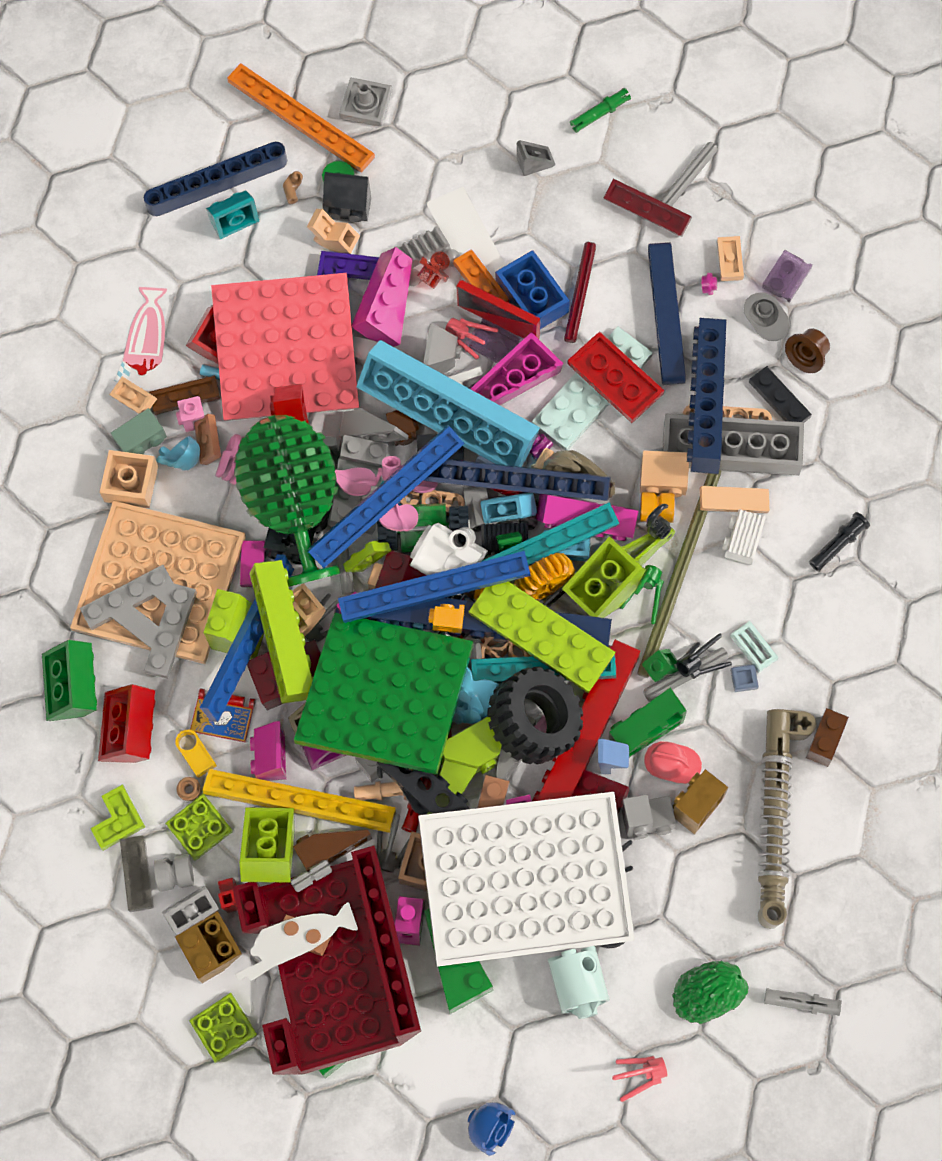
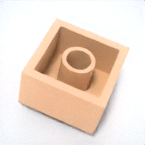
M109 450L100 488V494L104 502L113 503V501L137 507L150 508L158 471L155 457Z

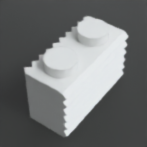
M742 509L738 510L737 516L732 515L728 529H732L731 537H725L722 547L723 550H726L725 558L752 565L765 516L743 511Z

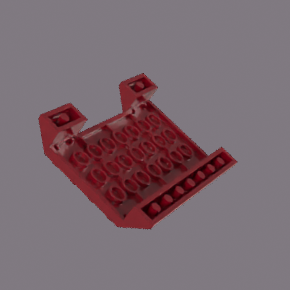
M375 845L351 852L353 860L330 866L332 869L331 873L318 881L313 880V884L299 892L294 889L291 881L275 882L261 887L258 882H247L233 886L243 933L259 934L262 929L283 922L286 915L294 918L310 914L336 916L346 903L350 904L358 928L357 930H350L338 927L331 936L323 956L308 951L278 965L290 1022L287 1018L262 1025L273 1075L307 1074L399 1047L421 1032Z

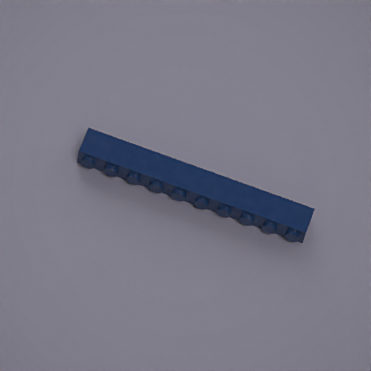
M441 598L371 616L373 621L412 629L413 627L422 628V631L436 633L437 631L433 630V623H429L430 608L435 609V606L440 607L441 604H450L455 606V609H459L460 605H465L462 634H470V638L484 639V636L494 637L493 640L497 642H508L506 638L469 614V610L475 603L472 601ZM555 612L609 647L612 619ZM446 632L450 636H460V633Z

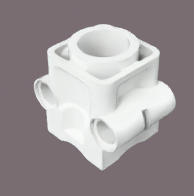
M437 523L433 526L429 525L419 538L410 556L413 559L410 566L425 575H431L481 562L488 551L474 543L476 536L471 528L462 527L452 531ZM459 533L466 537L465 545L459 542Z

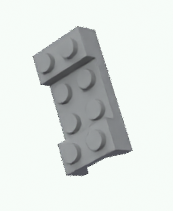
M343 435L339 444L336 470L367 468L377 476L378 468H382V460L387 455L388 444ZM382 476L376 486H371V491L367 495H349L338 486L337 494L333 496L331 502L333 504L330 508L327 526H335L379 487ZM376 523L366 531L367 534H373L376 530Z

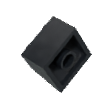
M325 172L323 210L333 220L349 219L353 222H368L372 199L369 177Z

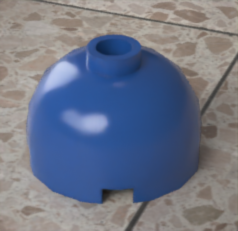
M488 1102L481 1105L478 1109L472 1110L468 1117V1134L472 1144L488 1156L497 1153L493 1149L497 1145L502 1147L510 1136L515 1121L511 1120V1115L515 1116V1112L498 1102Z

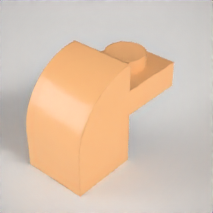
M316 209L307 225V228L315 235L313 239L315 242L326 249L338 253L351 254L360 237L348 223L335 222L323 209Z

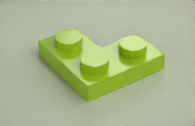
M123 784L101 796L112 817L90 828L102 851L145 828Z

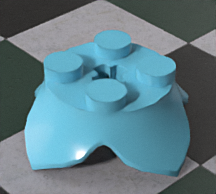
M467 667L452 721L456 724H461L462 722L474 724L488 717V708L491 707L489 699L499 684L486 679L474 681L472 679V672Z

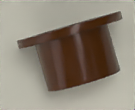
M814 328L807 329L803 334L790 336L785 343V352L789 361L800 371L806 373H817L825 364V355L830 350L828 338L820 330Z

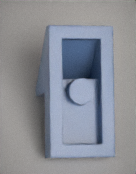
M598 739V764L601 774H611V769L629 767V746L627 744Z

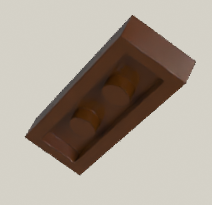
M215 375L149 392L157 398L152 405L155 415L178 410L177 401L197 396L200 397L201 404L221 399Z

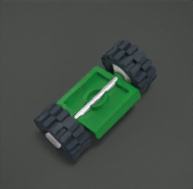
M446 503L412 505L418 512V522L412 530L393 531L385 528L380 523V520H378L377 537L378 543L388 542L391 550L397 551L398 534H400L401 553L412 552L419 538L429 525L433 526L440 523L452 531L462 527L470 528L468 506H449V525V522L446 520ZM459 533L458 540L461 544L465 545L466 537Z

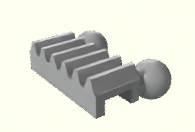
M434 227L431 232L429 230L426 231L423 236L421 234L418 235L417 239L412 238L409 243L404 242L401 247L396 246L413 259L409 286H416L421 281V274L417 269H413L414 267L444 253L443 262L445 265L453 267V260L460 256L456 250L450 248V244L438 227Z

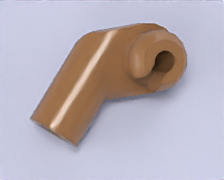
M294 171L283 183V189L289 204H294L298 201L295 191L303 179V175L299 171Z

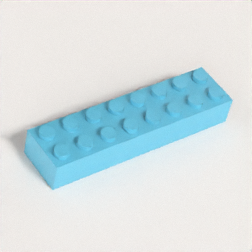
M381 340L368 353L356 386L438 433L449 425L465 443L464 447L499 465L521 467L526 461L540 429L537 425Z

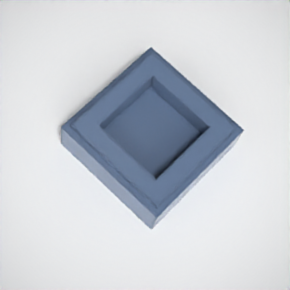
M755 665L733 667L730 669L734 692L756 690L759 688Z

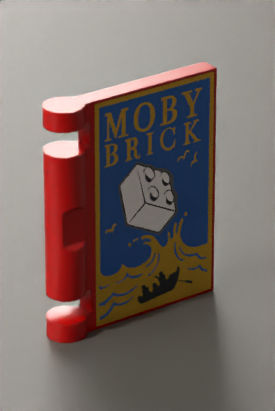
M200 688L190 730L199 734L246 743L256 699L250 698L249 706L244 707L245 697L232 694L219 722L210 721L200 708L205 696V689Z

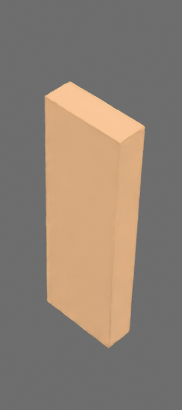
M700 487V510L738 512L739 509L751 513H768L770 511L769 489Z

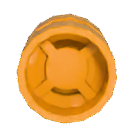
M641 492L640 522H647L650 513L659 505L668 504V508L664 509L658 517L662 516L669 523H673L674 493H661L659 496H656L654 492Z

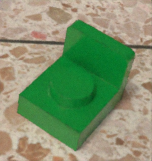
M670 649L658 650L642 663V666L654 682H658L667 674H673L678 671L676 666L677 659Z

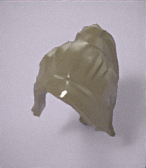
M573 450L553 453L544 462L543 466L545 470L607 476L593 461ZM612 481L610 483L609 498L615 494V482Z

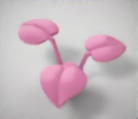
M396 456L385 457L382 460V468H378L377 476L367 468L335 470L336 482L349 495H367L371 491V486L378 484L381 476L385 481L402 466L401 461ZM422 481L412 491L416 493L430 492L437 487L438 482ZM397 503L379 520L387 529L400 532L409 531L417 525L418 512L412 505L404 504L399 506Z

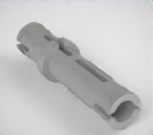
M766 988L764 1004L811 1011V1014L816 1015L819 1012L840 1016L842 1000L819 997V994L809 996ZM779 998L797 1000V1001H800V1002L789 1001V1000H783V999H779Z

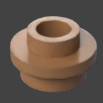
M185 777L179 781L177 794L182 800L192 801L200 795L201 786L195 778ZM192 786L193 791L191 793H186V787Z

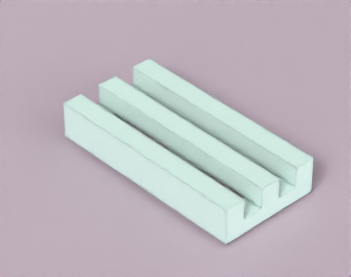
M750 621L731 633L730 637L751 664L755 665L758 673L778 660V656ZM748 629L750 631V633L754 636V638L761 645L764 651L768 654V656L770 657L769 659H766V657L759 650V648L752 641V639L745 632V630ZM739 634L744 638V640L747 642V644L751 647V649L754 651V653L758 656V658L761 660L762 664L759 663V661L756 659V657L752 654V652L749 650V648L745 645V643L742 641V639L738 636Z

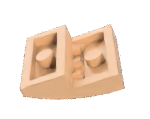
M303 583L292 591L294 595L293 607L299 614L300 633L306 636L319 622L326 610Z

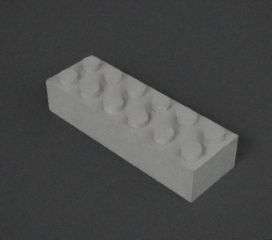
M665 414L662 451L687 452L688 448H692V444H687L688 431L693 430V426H688L689 415ZM723 417L720 470L799 476L803 466L804 423Z

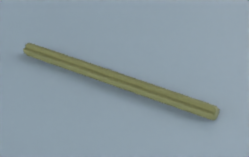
M719 469V474L708 473L704 486L717 487L721 470ZM700 497L659 609L656 623L653 626L637 673L641 677H649L642 663L660 648L708 512L700 510Z

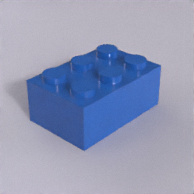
M534 250L495 272L496 282L508 296L509 303L539 317L540 329L569 313L570 300Z

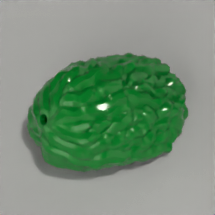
M722 960L711 961L699 967H694L680 976L672 994L674 998L673 1006L676 1007V1014L690 1023H706L723 1016L731 1010H735L748 994L749 986L742 977L741 970L737 965Z

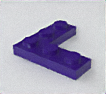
M321 251L317 275L347 273V278L370 280L379 257Z

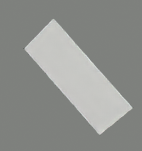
M464 187L426 202L438 227L450 244V248L456 250L460 256L472 249L492 277L496 279L495 272L506 265Z

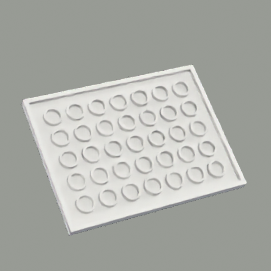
M614 792L418 816L436 966L635 941Z

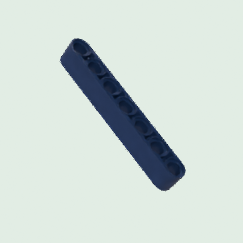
M277 141L271 142L149 189L143 197L147 211L152 216H161L280 170L287 165L288 161L285 146Z
M671 242L648 244V258L662 385L685 384V364Z

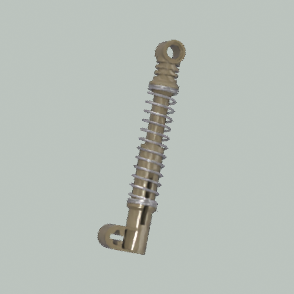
M784 709L767 711L766 752L762 755V763L765 765V769L761 770L765 773V778L761 779L764 782V787L761 788L764 791V796L760 798L764 801V806L760 807L764 810L760 818L766 819L767 824L759 826L760 828L767 829V834L759 835L761 838H767V843L759 844L760 847L766 848V853L758 854L761 857H766V862L758 863L759 866H766V869L758 872V881L763 888L761 889V894L763 895H761L760 899L763 901H760V910L757 915L759 923L767 929L776 928L784 922L787 916L785 903L782 902L785 901V896L782 895H785V890L783 889H785V885L789 882V868L784 865L789 863L790 860L784 855L790 853V850L785 847L790 844V840L786 836L791 833L790 830L785 828L791 824L787 819L791 815L788 808L792 804L788 801L792 796L788 791L792 787V784L789 782L792 775L789 771L793 768L792 755L789 753L790 740L801 741L807 739L814 732L817 725L815 717L805 711ZM791 719H793V725H792V726H796V727L793 729V731H790V720H791ZM783 820L788 821V824L783 826ZM783 829L788 831V833L783 835ZM783 839L787 840L788 843L782 844ZM782 848L786 849L788 852L782 854ZM782 858L787 859V862L782 863ZM768 909L776 912L777 920L769 919L767 916Z

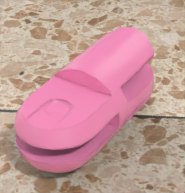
M238 434L230 438L226 451L222 453L215 474L216 477H221L222 480L229 481L233 485L237 483L234 473L236 467L234 456L238 453V446L243 438Z

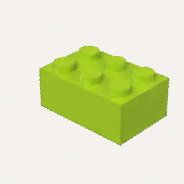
M245 807L239 861L241 882L291 881L295 832L294 808Z

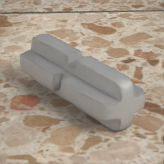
M326 860L309 868V872L304 871L292 878L291 884L294 889L299 892L313 884V880L318 881L331 873L332 869Z

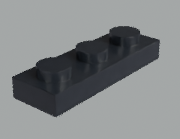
M768 366L750 378L749 383L784 421L805 423L811 418L812 414Z

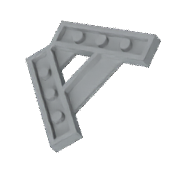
M161 565L81 607L80 610L91 630L114 619L151 648L144 669L145 673L168 679L197 591L193 588L174 584L164 565ZM154 597L166 605L159 626L135 607Z

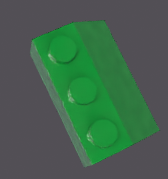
M66 640L42 653L46 721L80 718L97 711L92 643Z

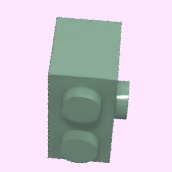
M149 408L111 432L114 442L122 452L143 455L151 447L160 445L167 437L163 427Z

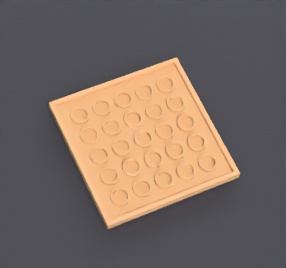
M113 501L70 629L75 632L151 651L150 647L114 619L91 630L80 608L164 565L174 584L193 588L197 591L176 657L206 664L210 645L203 632L217 589L229 591L241 553L243 541H245V533ZM154 597L135 608L159 626L166 605Z

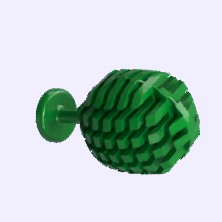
M273 415L258 421L250 428L251 430L246 436L242 438L238 453L234 456V463H236L234 473L237 490H239L243 504L248 508L246 512L250 517L254 516L261 525L276 530L279 533L294 534L303 571L301 574L288 577L287 583L288 587L340 574L339 567L336 565L321 569L317 567L315 559L308 552L311 542L307 531L322 521V517L330 510L333 504L331 502L333 496L337 494L338 486L335 487V481L337 480L335 464L328 445L323 442L325 439L324 435L321 432L316 433L312 429L313 427L306 423V421L301 422L293 419L296 417Z

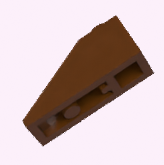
M369 830L313 834L310 837L305 835L296 841L297 844L293 848L306 871L309 872V868L323 860L331 864L371 840L372 836Z

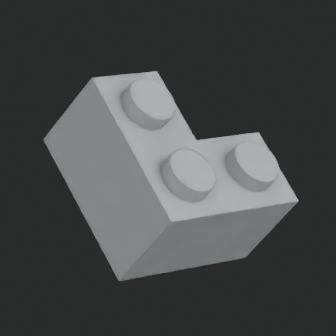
M648 795L623 799L621 811L627 838L633 837L634 840L648 837L647 834L656 832L657 835H666L671 833L672 829H675L676 821L670 796L648 800Z

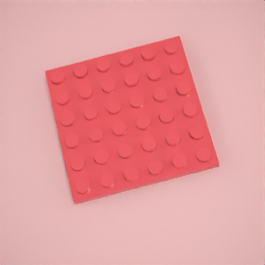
M347 273L211 285L224 421L271 416L270 396L274 395L275 387L302 384L307 413L359 408Z

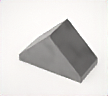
M521 140L516 143L517 161L524 176L556 165L548 146Z

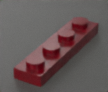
M614 178L603 197L604 200L680 237L683 236L692 219V216Z

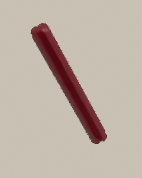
M585 242L564 336V340L567 343H575L596 251V244L594 242Z

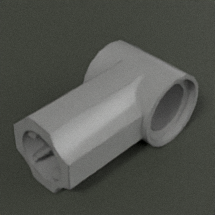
M475 486L463 487L465 506H468L470 528L473 531L481 532V524L486 523L483 521L480 503L481 501L488 500L487 489Z

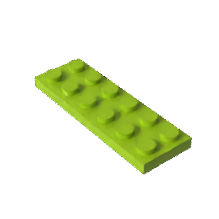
M509 581L485 587L469 610L471 616L587 693L590 692L616 653Z

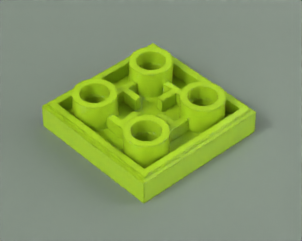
M205 794L200 795L165 823L194 861L198 860L233 832Z
M229 993L189 1020L215 1063L258 1035L232 993Z

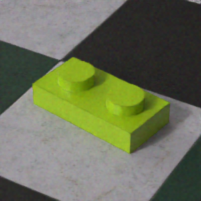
M368 542L365 544L364 549L353 553L350 556L351 558L343 564L345 571L363 572L391 551L389 543Z

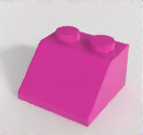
M280 721L255 728L254 737H250V749L254 751L255 760L250 762L251 774H255L256 779L266 781L286 780L285 732Z

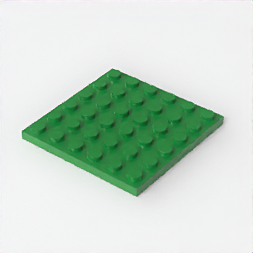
M334 613L294 737V743L437 774L472 653L473 641L368 619L344 623L342 614Z

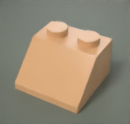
M643 451L640 493L654 492L656 496L661 493H674L675 498L686 495L689 472L687 452Z

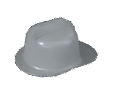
M760 292L752 294L746 299L744 314L763 339L778 341L788 334L790 320L777 298Z

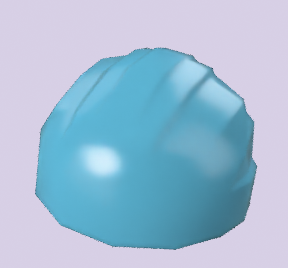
M187 436L171 451L164 446L159 449L161 456H158L156 461L169 467L188 471L199 461L200 446L195 439Z

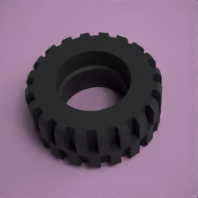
M528 667L507 678L494 689L493 695L489 699L491 707L488 708L487 716L490 717L491 721L488 723L490 730L494 731L495 735L493 737L495 741L501 743V749L505 753L510 752L511 757L517 761L522 759L523 763L538 765L549 762L574 746V743L580 737V730L583 727V720H581L583 710L579 707L580 699L578 695L575 696L572 690L574 688L571 684L567 685L564 682L565 678L559 674L554 675V671L547 668L543 670L542 667ZM525 698L534 702L542 710L547 724L546 733L536 729L528 720L524 709Z

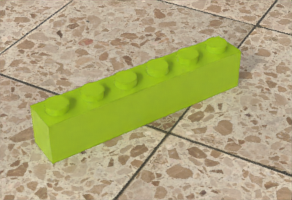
M282 560L254 563L249 574L281 702L285 704L307 700L314 677H311L310 657L306 655L304 650L305 637L303 633H300L298 626L299 614L293 607V591L289 590L287 583L288 571L283 567Z

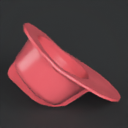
M660 741L648 748L644 759L646 769L651 775L675 783H689L697 772L699 774L701 772L702 762L699 755L689 747L672 742Z

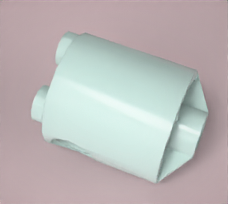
M595 946L583 948L579 953L576 952V949H570L561 952L562 956L549 958L548 963L561 1012L564 1014L572 1013L578 1019L597 1015V1007L607 1003L609 996Z

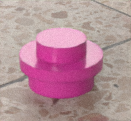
M707 273V275L702 276L703 294L713 295V291L717 290V278L713 277L712 273Z

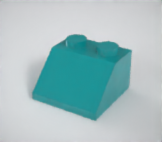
M246 190L234 193L230 198L221 202H215L206 208L209 220L220 240L259 222L254 198Z

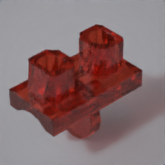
M438 251L431 256L430 262L424 257L421 258L419 263L423 267L417 277L433 289H435L440 280L446 283L449 276L444 270L449 267V256L442 251Z

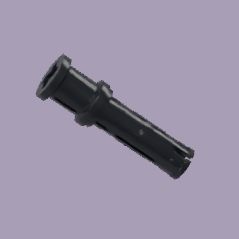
M855 512L852 515L853 518L845 526L841 525L839 527L838 534L809 561L813 569L820 572L848 543H854L857 540L856 537L864 529L870 527V523L862 514Z

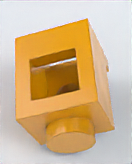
M441 604L440 607L435 606V609L430 608L429 623H433V630L461 634L465 605H460L459 609H455V606L450 604Z

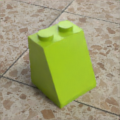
M217 589L203 632L212 650L228 653L252 605L242 595ZM264 633L250 659L258 656Z

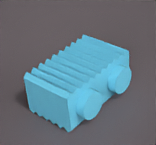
M533 493L492 498L480 503L483 521L486 524L534 516L537 513Z

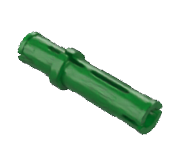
M622 88L614 95L606 96L601 103L571 120L570 125L575 126L572 128L574 132L578 133L609 112H615L617 107L631 100L630 94L625 95L629 93L627 89Z

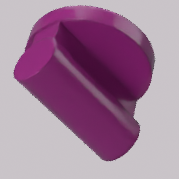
M537 434L530 449L532 457L537 461L545 448L550 449L553 443L544 434Z

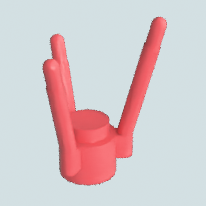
M451 318L445 330L457 336L458 345L462 346L475 359H479V355L460 339L467 337L482 345L485 344V341L469 333L467 326L495 333L498 332V329L469 322L463 318L460 320Z
M654 1056L617 1059L616 1064H643V1068L613 1075L612 1079L619 1080L645 1074L646 1079H651L620 1097V1101L624 1102L649 1087L662 1083L661 1078L667 1077V1069L662 1057L656 1059Z

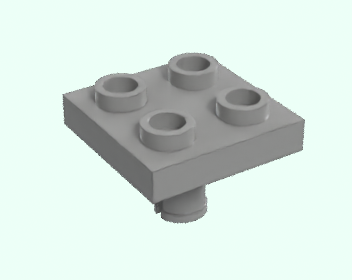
M350 77L339 113L340 118L382 127L392 93V85Z

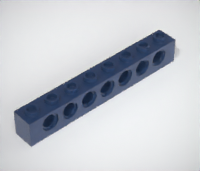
M699 318L698 327L694 326L693 340H697V343H693L692 357H696V360H692L691 374H695V377H691L690 391L695 392L694 395H690L689 408L694 409V412L689 413L688 426H693V430L688 431L687 444H692V448L687 449V462H691L690 472L719 474L722 445L727 319Z
M447 459L423 481L608 501L611 477Z

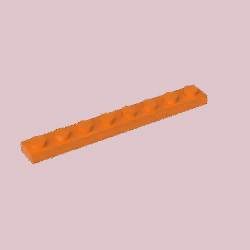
M240 63L227 77L228 83L362 173L375 158V154L243 64Z

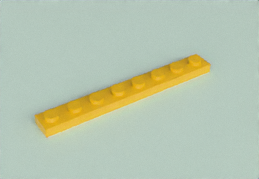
M209 769L203 786V794L268 808H294V813L388 833L391 832L396 813V807Z

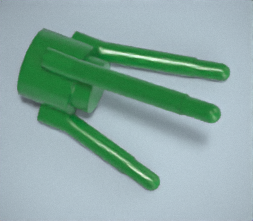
M646 565V571L636 590L621 605L620 609L626 606L634 593L638 595L643 587L646 589L656 587L651 624H655L661 588L664 581L660 579L662 571L658 567Z

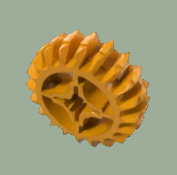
M564 553L550 554L548 557H543L529 566L531 576L516 579L514 585L537 601H540L543 598L546 599L549 595H553L575 574V569L571 560Z

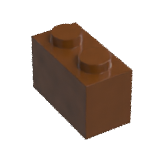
M826 708L806 758L828 767L833 759L849 717Z

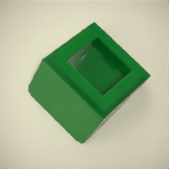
M519 532L496 536L499 552L522 543V536Z

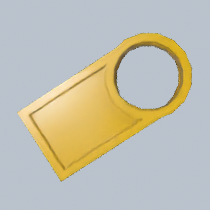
M190 729L183 730L177 735L175 744L197 778L208 773L209 769L217 767L194 731ZM186 735L196 737V744L190 750L180 748V740Z

